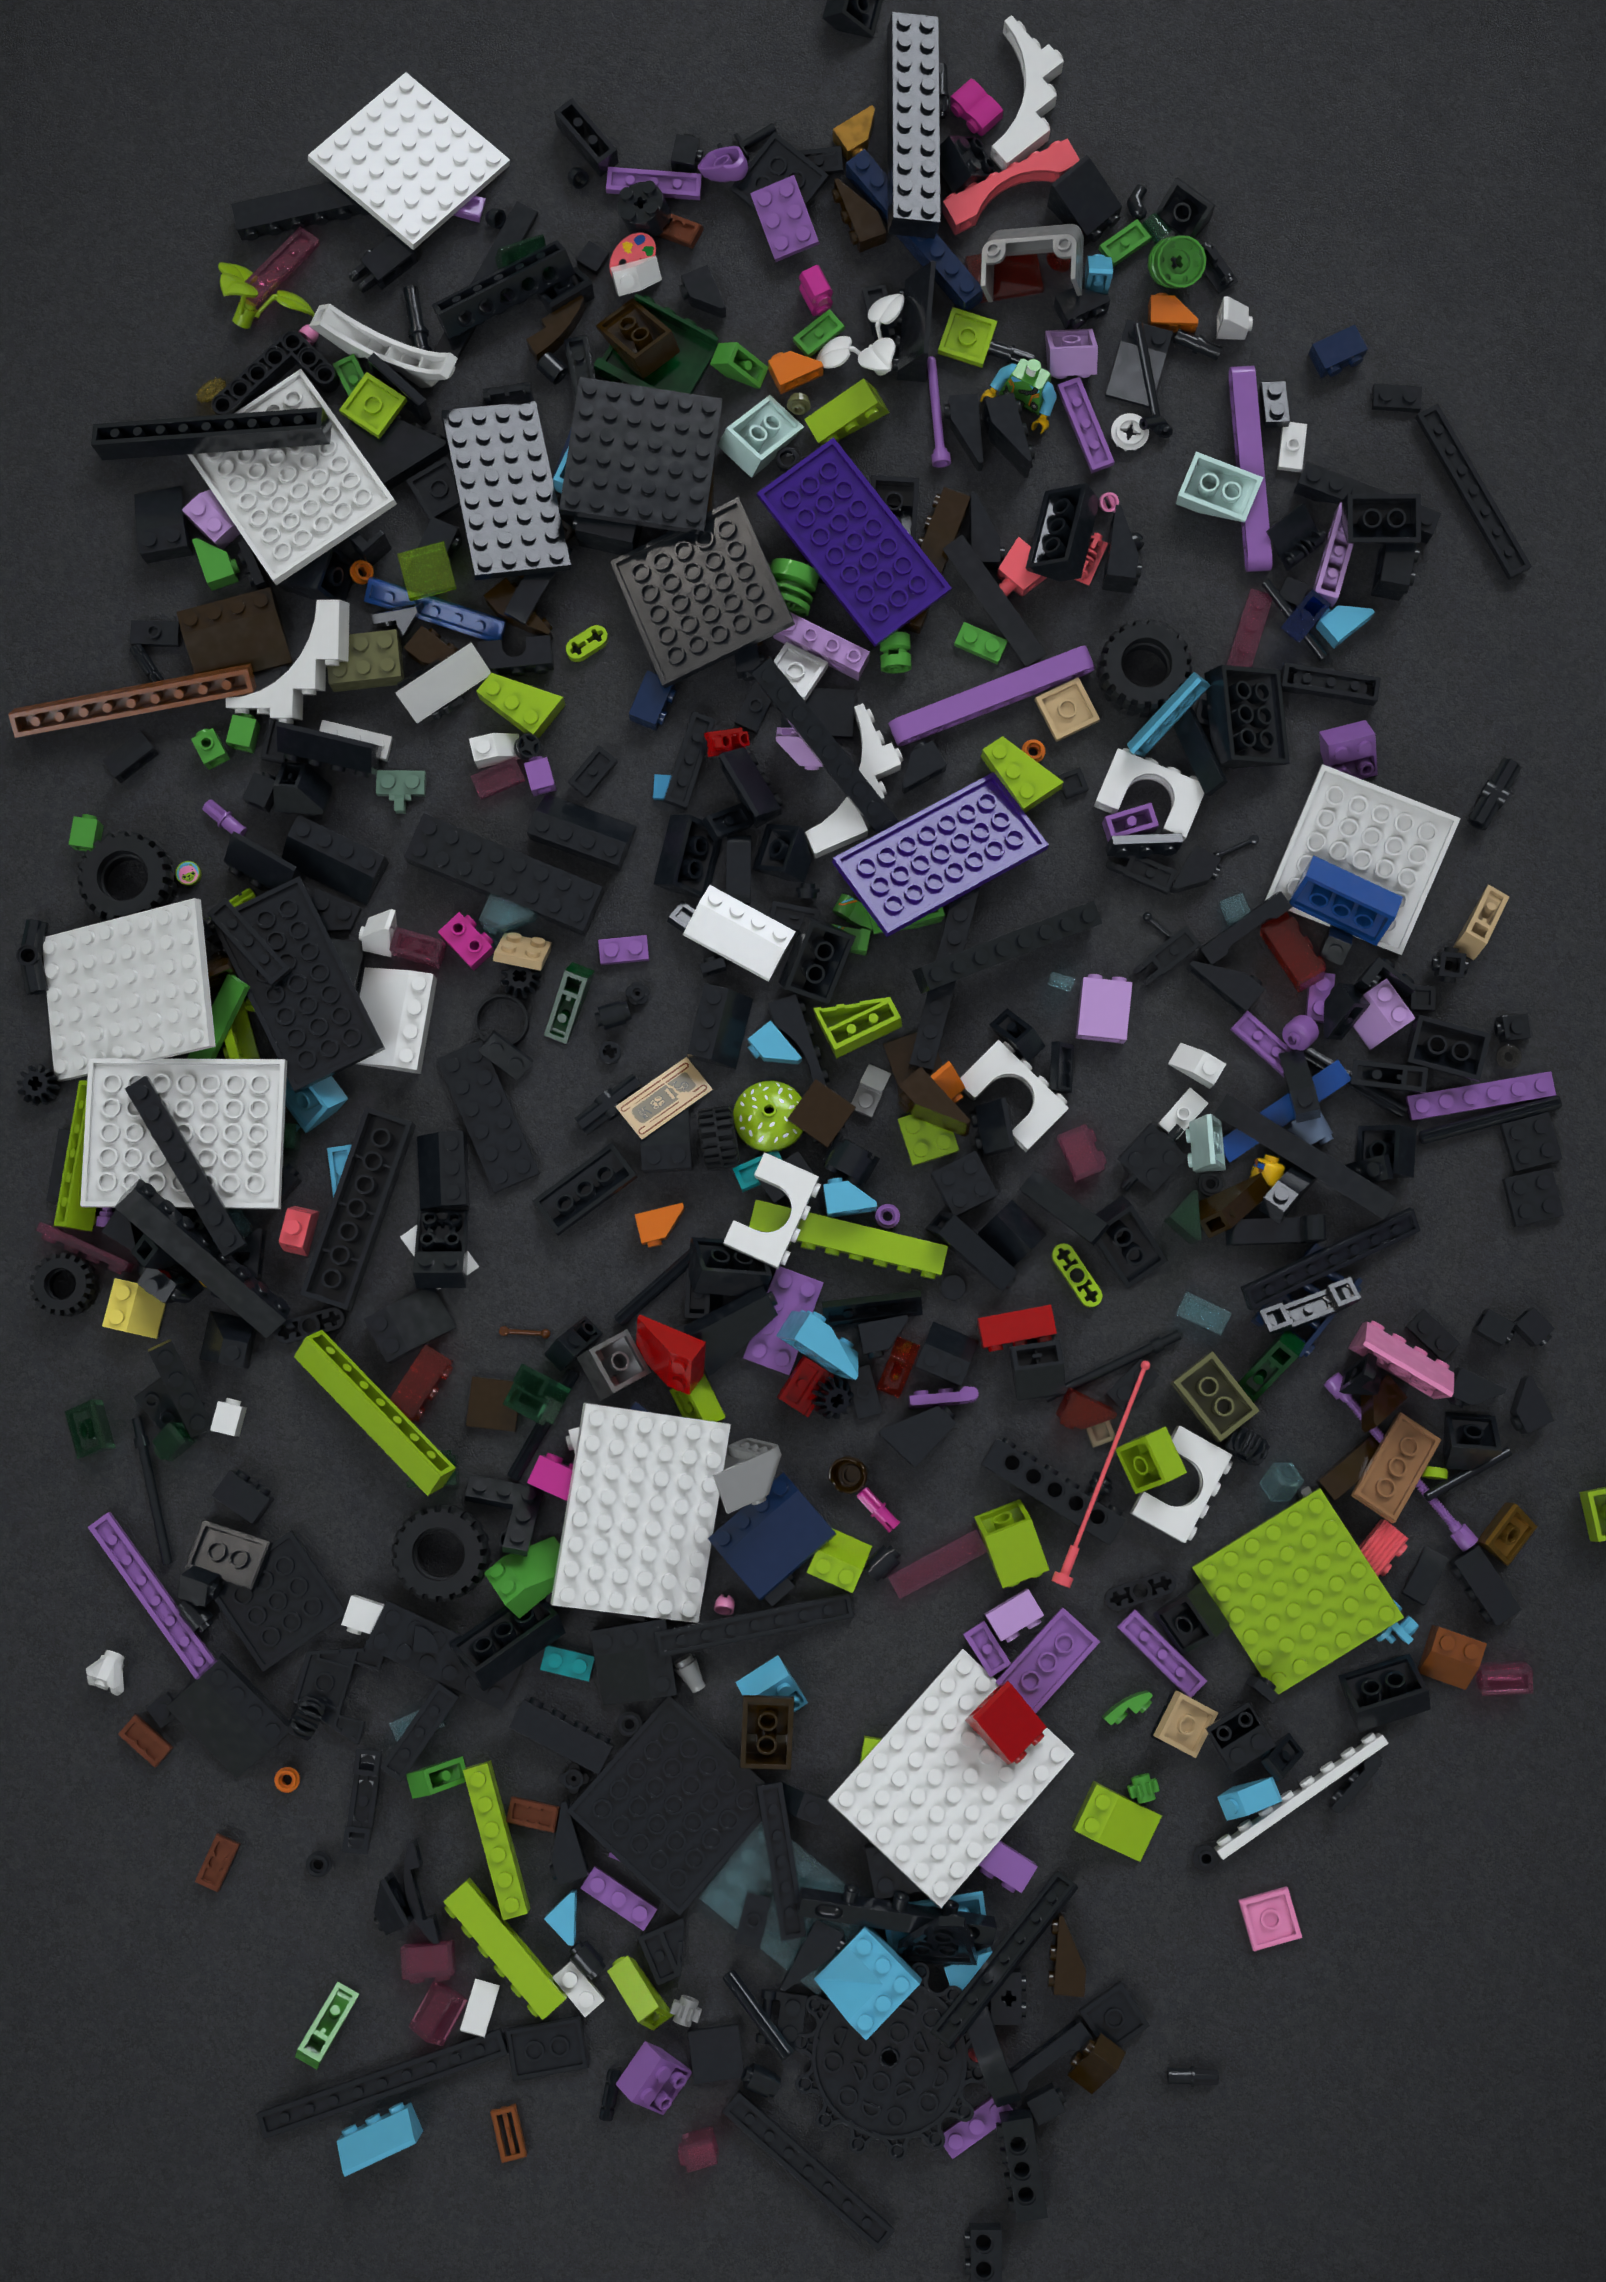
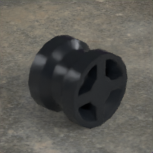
M524 734L514 743V752L522 760H529L535 757L541 749L539 739L533 734Z

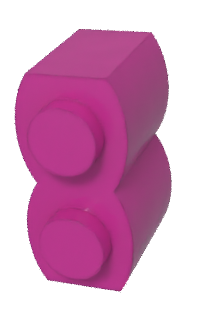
M972 78L950 96L951 111L956 117L959 118L961 116L966 120L967 127L974 134L985 135L1003 119V109Z
M819 265L802 271L799 276V281L801 282L799 291L812 315L821 316L828 309L831 310L833 291Z

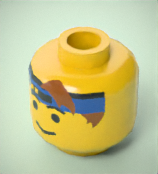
M1265 1154L1264 1158L1254 1160L1250 1178L1262 1173L1271 1189L1284 1175L1285 1166L1279 1163V1157Z

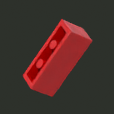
M1051 1305L977 1319L982 1349L988 1348L989 1352L1003 1350L1004 1344L1012 1343L1013 1346L1025 1345L1027 1340L1036 1338L1037 1343L1051 1341V1336L1057 1334Z

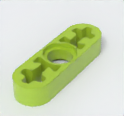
M1065 1243L1057 1245L1051 1255L1053 1262L1079 1301L1085 1307L1097 1306L1102 1300V1291L1074 1249ZM1060 1248L1062 1251H1069L1070 1254L1067 1255V1259L1070 1263L1073 1260L1077 1262V1264L1070 1266L1067 1271L1063 1268L1067 1266L1065 1260L1057 1259L1059 1255L1058 1249ZM1076 1268L1084 1273V1278L1079 1283L1073 1282L1070 1278V1272ZM1087 1280L1091 1283V1285L1086 1286L1088 1290L1097 1293L1094 1297L1096 1300L1094 1303L1091 1300H1085L1084 1297L1087 1296L1084 1288L1080 1292L1077 1287L1084 1285Z

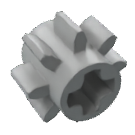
M681 1995L680 2000L674 1999L670 2009V2013L674 2014L673 2021L685 2027H691L692 2021L698 2023L702 2008L698 2007L699 2001L687 1995Z

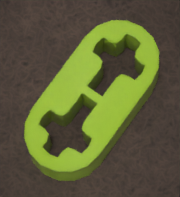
M594 625L572 638L566 645L568 658L574 662H581L604 648L608 642L606 629L600 625ZM593 633L602 634L600 642L593 640L588 643L593 639ZM573 646L582 647V653L580 655L576 652L572 654Z

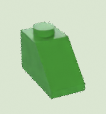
M737 342L718 343L710 363L711 366L725 377L760 389L768 370V366Z
M198 538L192 539L206 582L212 591L239 582L236 573H239L240 569L235 558L231 559L226 551Z
M463 1756L407 1773L406 1777L412 1799L429 1796L465 1783L463 1770L466 1767Z

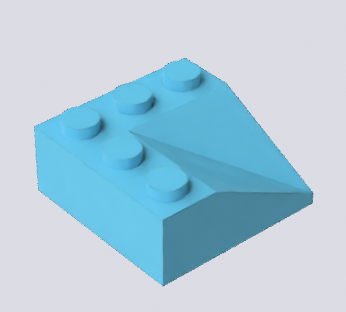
M804 1310L800 1312L791 1311L776 1336L833 1375L856 1380L858 1377V1352L852 1348L854 1344L843 1337L839 1340L832 1328L825 1323L826 1318L815 1311L812 1313L808 1310L807 1312Z
M864 1926L814 1980L848 2023L867 2040L920 1985L922 1978L872 1927Z

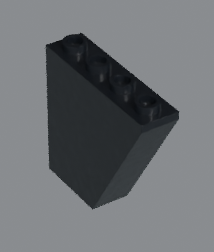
M400 415L396 416L380 439L351 421L346 429L347 434L388 491L448 454L447 442L442 435L438 433L430 434L417 423L409 424L403 421L404 419Z

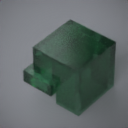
M521 1364L503 1405L543 1426L545 1422L553 1425L571 1389Z

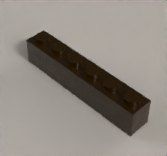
M946 487L943 488L941 494H936L932 505L935 508L933 516L928 515L924 525V529L927 532L925 537L920 536L917 543L941 575H943L949 559L943 548L957 538L971 496ZM930 607L902 628L920 634Z

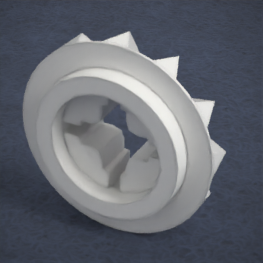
M1127 413L1119 416L1114 421L1111 428V439L1114 440L1116 447H1121L1125 451H1136L1144 446L1149 437V429L1142 430L1140 428L1139 421L1142 418L1141 416ZM1130 425H1133V433L1136 435H1132L1127 440V434L1123 431H1127Z

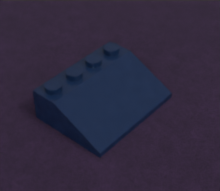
M782 1473L773 1481L770 1493L766 1496V1501L756 1505L751 1503L743 1507L712 1534L708 1540L761 1601L830 1541L836 1533L786 1474Z

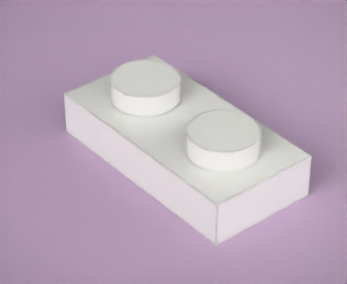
M571 1961L552 1977L584 2017L605 2000L604 1996L590 1979L584 1977Z

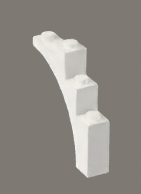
M1012 15L1004 21L1003 34L1012 45L1020 62L1024 79V96L1015 120L1006 133L992 145L990 157L1002 171L1007 169L1013 162L1023 161L1049 140L1050 126L1043 116L1055 107L1057 99L1056 90L1049 82L1062 73L1064 63L1063 57L1058 50H1054L1049 44L1041 49L1039 42L1035 38H1031L1026 32L1022 22L1016 21Z
M331 304L319 305L309 327L347 354H354L356 358L366 357L368 359V357L375 353L395 372L401 373L420 388L432 387L438 380L450 378L455 371L454 365L458 358L453 354L426 351L391 339L359 323Z
M317 600L315 620L310 637L301 655L291 668L276 682L260 691L245 696L226 698V708L234 709L235 714H249L250 710H257V714L270 715V718L278 719L279 722L294 724V720H303V695H316V691H325L326 666H339V662H348L350 603L342 600Z
M862 703L854 707V716L860 731L862 745L859 771L884 801V795L887 792L883 782H878L877 780L900 771L901 762L904 760L899 748L894 749L892 742L882 746L885 741L880 730L876 731L872 724L875 722L871 710H866ZM846 797L834 813L822 823L807 830L805 838L814 859L867 837V828H870V825L848 797Z

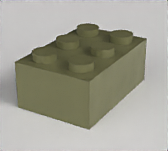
M397 630L349 634L348 662H339V666H327L328 682L333 692L393 686L403 680L405 677L402 647Z
M1213 1351L1207 1353L1170 1382L1216 1442H1221L1259 1412L1256 1405Z

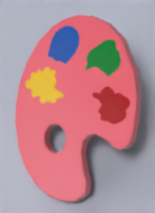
M637 232L621 240L613 250L610 258L609 270L611 276L610 268L618 266L621 259H625L626 263L655 256L656 245L653 238L647 233Z

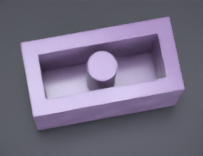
M1027 1588L984 1613L999 1640H1006L1007 1643L1020 1635L1018 1631L1027 1626L1028 1629H1031L1040 1624V1618L1044 1616Z

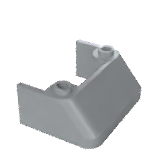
M1075 224L995 231L982 249L981 288L987 301L993 302L994 265L1002 262L1005 256L1052 252L1058 258L1071 259V281L1077 296L1082 295L1084 236L1080 227Z
M745 1438L727 1445L724 1469L713 1475L727 1514L751 1503L756 1505L766 1501V1496L770 1493L782 1455L778 1444Z

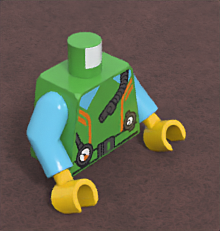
M1020 359L1017 365L1012 363L998 371L990 384L991 389L986 390L982 394L980 402H982L985 396L990 398L997 397V391H999V395L1014 393L1015 400L1020 401L1021 407L1037 415L1041 413L1040 417L1032 423L1031 429L1034 431L1038 423L1042 425L1040 434H1042L1049 427L1047 416L1051 415L1057 396L1052 383H1050V372L1041 368V363L1036 359L1029 361Z

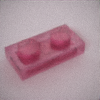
M515 757L471 776L481 800L525 781Z

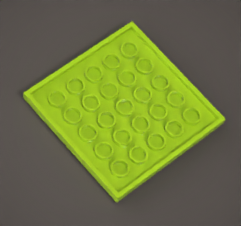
M1321 1488L1316 1489L1192 1566L1200 1581L1230 1623L1229 1626L1261 1676L1267 1678L1276 1686L1274 1691L1277 1694L1284 1692L1404 1618Z

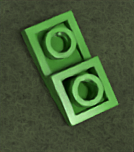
M1147 1690L1130 1695L1112 1706L1101 1717L1111 1726L1114 1723L1118 1725L1127 1716V1708L1135 1714L1139 1711L1143 1713L1151 1705L1152 1701L1150 1699L1153 1695Z

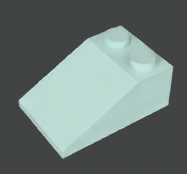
M769 395L729 425L717 446L752 478L763 470L777 456V452L786 447L803 430L804 426Z
M1196 452L1179 491L1176 504L1198 513L1245 523L1263 477Z
M1206 1114L1190 1121L1189 1128L1186 1129V1141L1191 1143V1153H1188L1189 1168L1193 1167L1195 1173L1226 1170L1222 1122L1212 1114Z

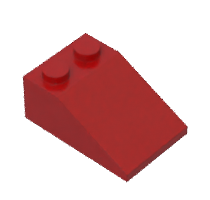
M643 1315L637 1317L636 1346L645 1362L667 1386L690 1395L704 1375L706 1342Z

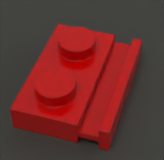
M803 1355L777 1398L806 1417H809L815 1407L811 1402L816 1397L812 1390L819 1389L818 1382L821 1381L825 1384L826 1377L833 1378L835 1375Z

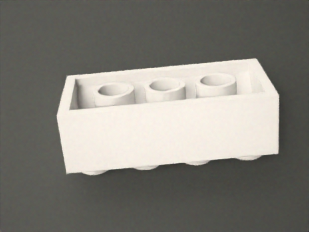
M709 885L698 903L683 936L769 982L790 946L796 931Z

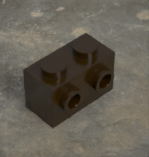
M1101 2033L1094 2040L1090 2038L1082 2048V2052H1075L1070 2059L1069 2064L1072 2066L1067 2076L1093 2094L1118 2071L1126 2052Z

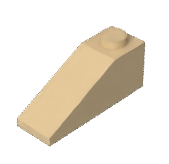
M1488 885L1461 930L1453 948H1459L1460 953L1466 954L1468 958L1474 961L1487 945L1509 896Z

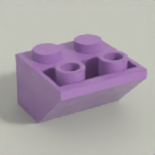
M1366 720L1319 732L1320 752L1324 765L1359 779L1378 775L1376 736Z
M645 2041L616 2082V2085L631 2102L664 2115L693 2072L662 2048Z

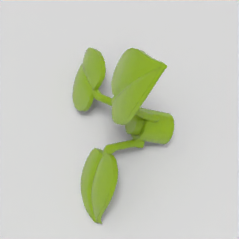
M224 262L218 264V268L222 273L220 276V287L223 296H241L232 319L236 325L250 329L254 317L259 318L261 313L274 300L287 308L304 312L314 317L312 308L303 298L284 290H278L276 294H272L257 310L256 304L246 299V297L256 298L258 296L257 289L248 284H256L257 278L255 274L237 264Z

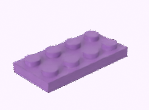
M781 1266L779 1269H776L768 1292L772 1291L778 1302V1305L774 1306L778 1315L749 1341L743 1359L790 1376L798 1350L776 1335L791 1311L800 1312L804 1310L807 1312L808 1310L813 1313L824 1282Z
M1061 1607L1015 1658L1011 1665L997 1678L996 1683L1000 1685L1009 1681L1032 1710L1037 1713L1100 1641L1068 1611Z

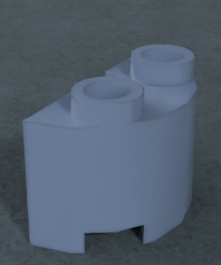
M1322 1112L1321 1118L1296 1123V1120L1283 1127L1311 1145L1319 1142L1321 1146L1334 1139L1331 1135L1333 1132Z

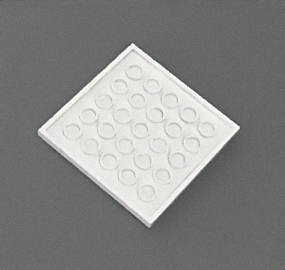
M406 72L308 155V161L413 250L510 166L509 158Z
M1322 764L1265 900L1281 891L1289 902L1305 868L1314 855L1403 897L1396 918L1377 944L1379 947L1402 955L1461 818ZM1294 907L1288 910L1330 927V924Z

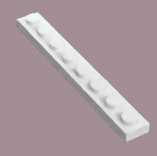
M1373 1732L1367 1734L1361 1739L1362 1744L1355 1749L1349 1747L1340 1754L1342 1758L1335 1763L1330 1761L1320 1768L1321 1773L1315 1777L1308 1776L1299 1783L1301 1787L1294 1792L1289 1790L1283 1793L1280 1803L1260 1810L1258 1812L1259 1816L1254 1820L1247 1819L1237 1827L1238 1831L1231 1836L1230 1834L1222 1836L1217 1840L1218 1845L1214 1847L1219 1857L1224 1860L1386 1746L1388 1742L1385 1737L1378 1732L1376 1734Z

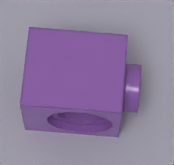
M536 756L530 758L529 762L524 763L533 796L557 790L547 757Z

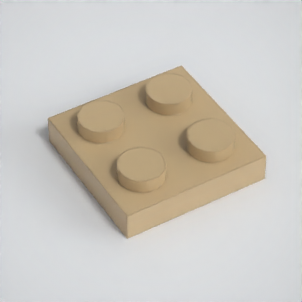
M1079 677L1035 697V702L1056 742L1100 721Z
M516 932L504 933L494 951L493 961L541 971L550 954L552 942L545 941V939L540 937H524Z
M1176 1690L1153 1736L1196 1758L1208 1735L1205 1728L1214 1723L1218 1712Z

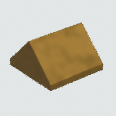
M1505 1503L1476 1543L1503 1564L1509 1566L1537 1526L1517 1504Z

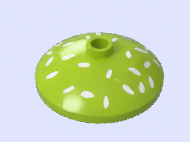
M762 1081L751 1085L739 1096L734 1106L733 1117L737 1134L748 1146L759 1151L775 1152L791 1146L799 1139L803 1131L787 1119L802 1097L795 1089L778 1081ZM767 1108L774 1110L771 1114L765 1112Z

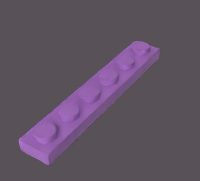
M1550 1071L1405 1097L1408 1106L1410 1121L1548 1098L1556 1096L1552 1072Z

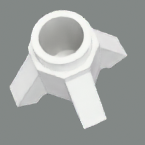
M106 1650L100 1659L86 1668L88 1684L104 1690H108L110 1687L111 1693L116 1696L123 1693V1661L125 1657L114 1651Z

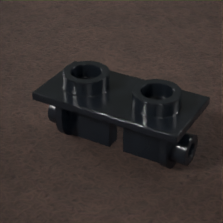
M1208 242L1202 244L1201 246L1204 248L1206 255V268L1203 273L1217 293L1220 294L1236 284L1238 279L1213 244L1209 245Z
M530 382L485 388L482 392L485 406L533 401Z

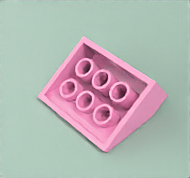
M1375 1321L1362 1323L1348 1349L1362 1357L1368 1353L1376 1356L1377 1366L1433 1399L1452 1397L1454 1394V1372L1449 1370L1450 1366L1439 1359L1433 1361L1427 1357L1428 1353L1417 1346L1411 1348L1405 1344L1406 1340L1395 1333L1392 1336L1384 1332L1385 1327Z

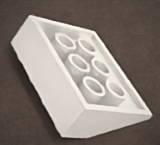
M365 967L360 999L385 1050L356 1064L421 1074L437 978L434 974L411 970Z

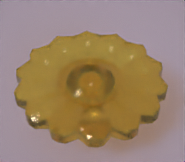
M221 378L209 380L198 389L196 394L197 400L201 403L212 401L226 387V382Z

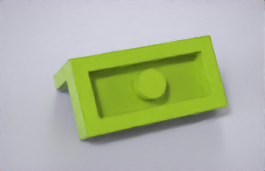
M705 1374L690 1395L676 1391L673 1388L670 1390L682 1417L715 1422L725 1418V1414Z

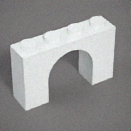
M1118 748L1094 807L1115 814L1119 810L1127 789L1132 784L1140 780L1156 781L1167 789L1171 798V809L1161 834L1182 833L1184 842L1204 796V791L1197 777H1187L1174 767L1165 768L1158 765L1159 763L1152 758L1146 757L1143 759L1133 754L1127 748H1123V750Z
M998 1040L960 1078L965 1086L963 1092L974 1101L997 1079L1012 1077L1022 1081L1031 1092L1032 1108L1030 1113L1012 1132L1014 1142L1027 1152L1067 1112L1069 1108L1066 1104L1068 1102L1058 1092L1054 1094L1048 1088L1050 1084L1046 1079L1031 1072L1032 1066L1023 1058L1019 1060L1013 1054L1015 1050L1006 1041L1002 1043Z
M764 1152L754 1176L765 1183L779 1188L788 1196L792 1207L791 1215L782 1228L773 1232H760L733 1220L723 1244L779 1269L780 1264L785 1266L791 1253L787 1251L790 1242H796L801 1229L797 1228L801 1219L806 1220L811 1209L808 1206L811 1196L816 1198L821 1184L818 1183L819 1176Z
M1176 1426L1171 1435L1180 1457L1189 1461L1196 1468L1200 1482L1196 1496L1189 1503L1174 1507L1143 1491L1139 1494L1130 1514L1176 1540L1186 1543L1187 1539L1191 1541L1197 1531L1195 1524L1198 1518L1203 1519L1209 1509L1207 1502L1210 1496L1215 1497L1221 1486L1218 1482L1222 1474L1226 1475L1229 1472L1233 1462L1230 1461L1232 1454L1189 1430Z

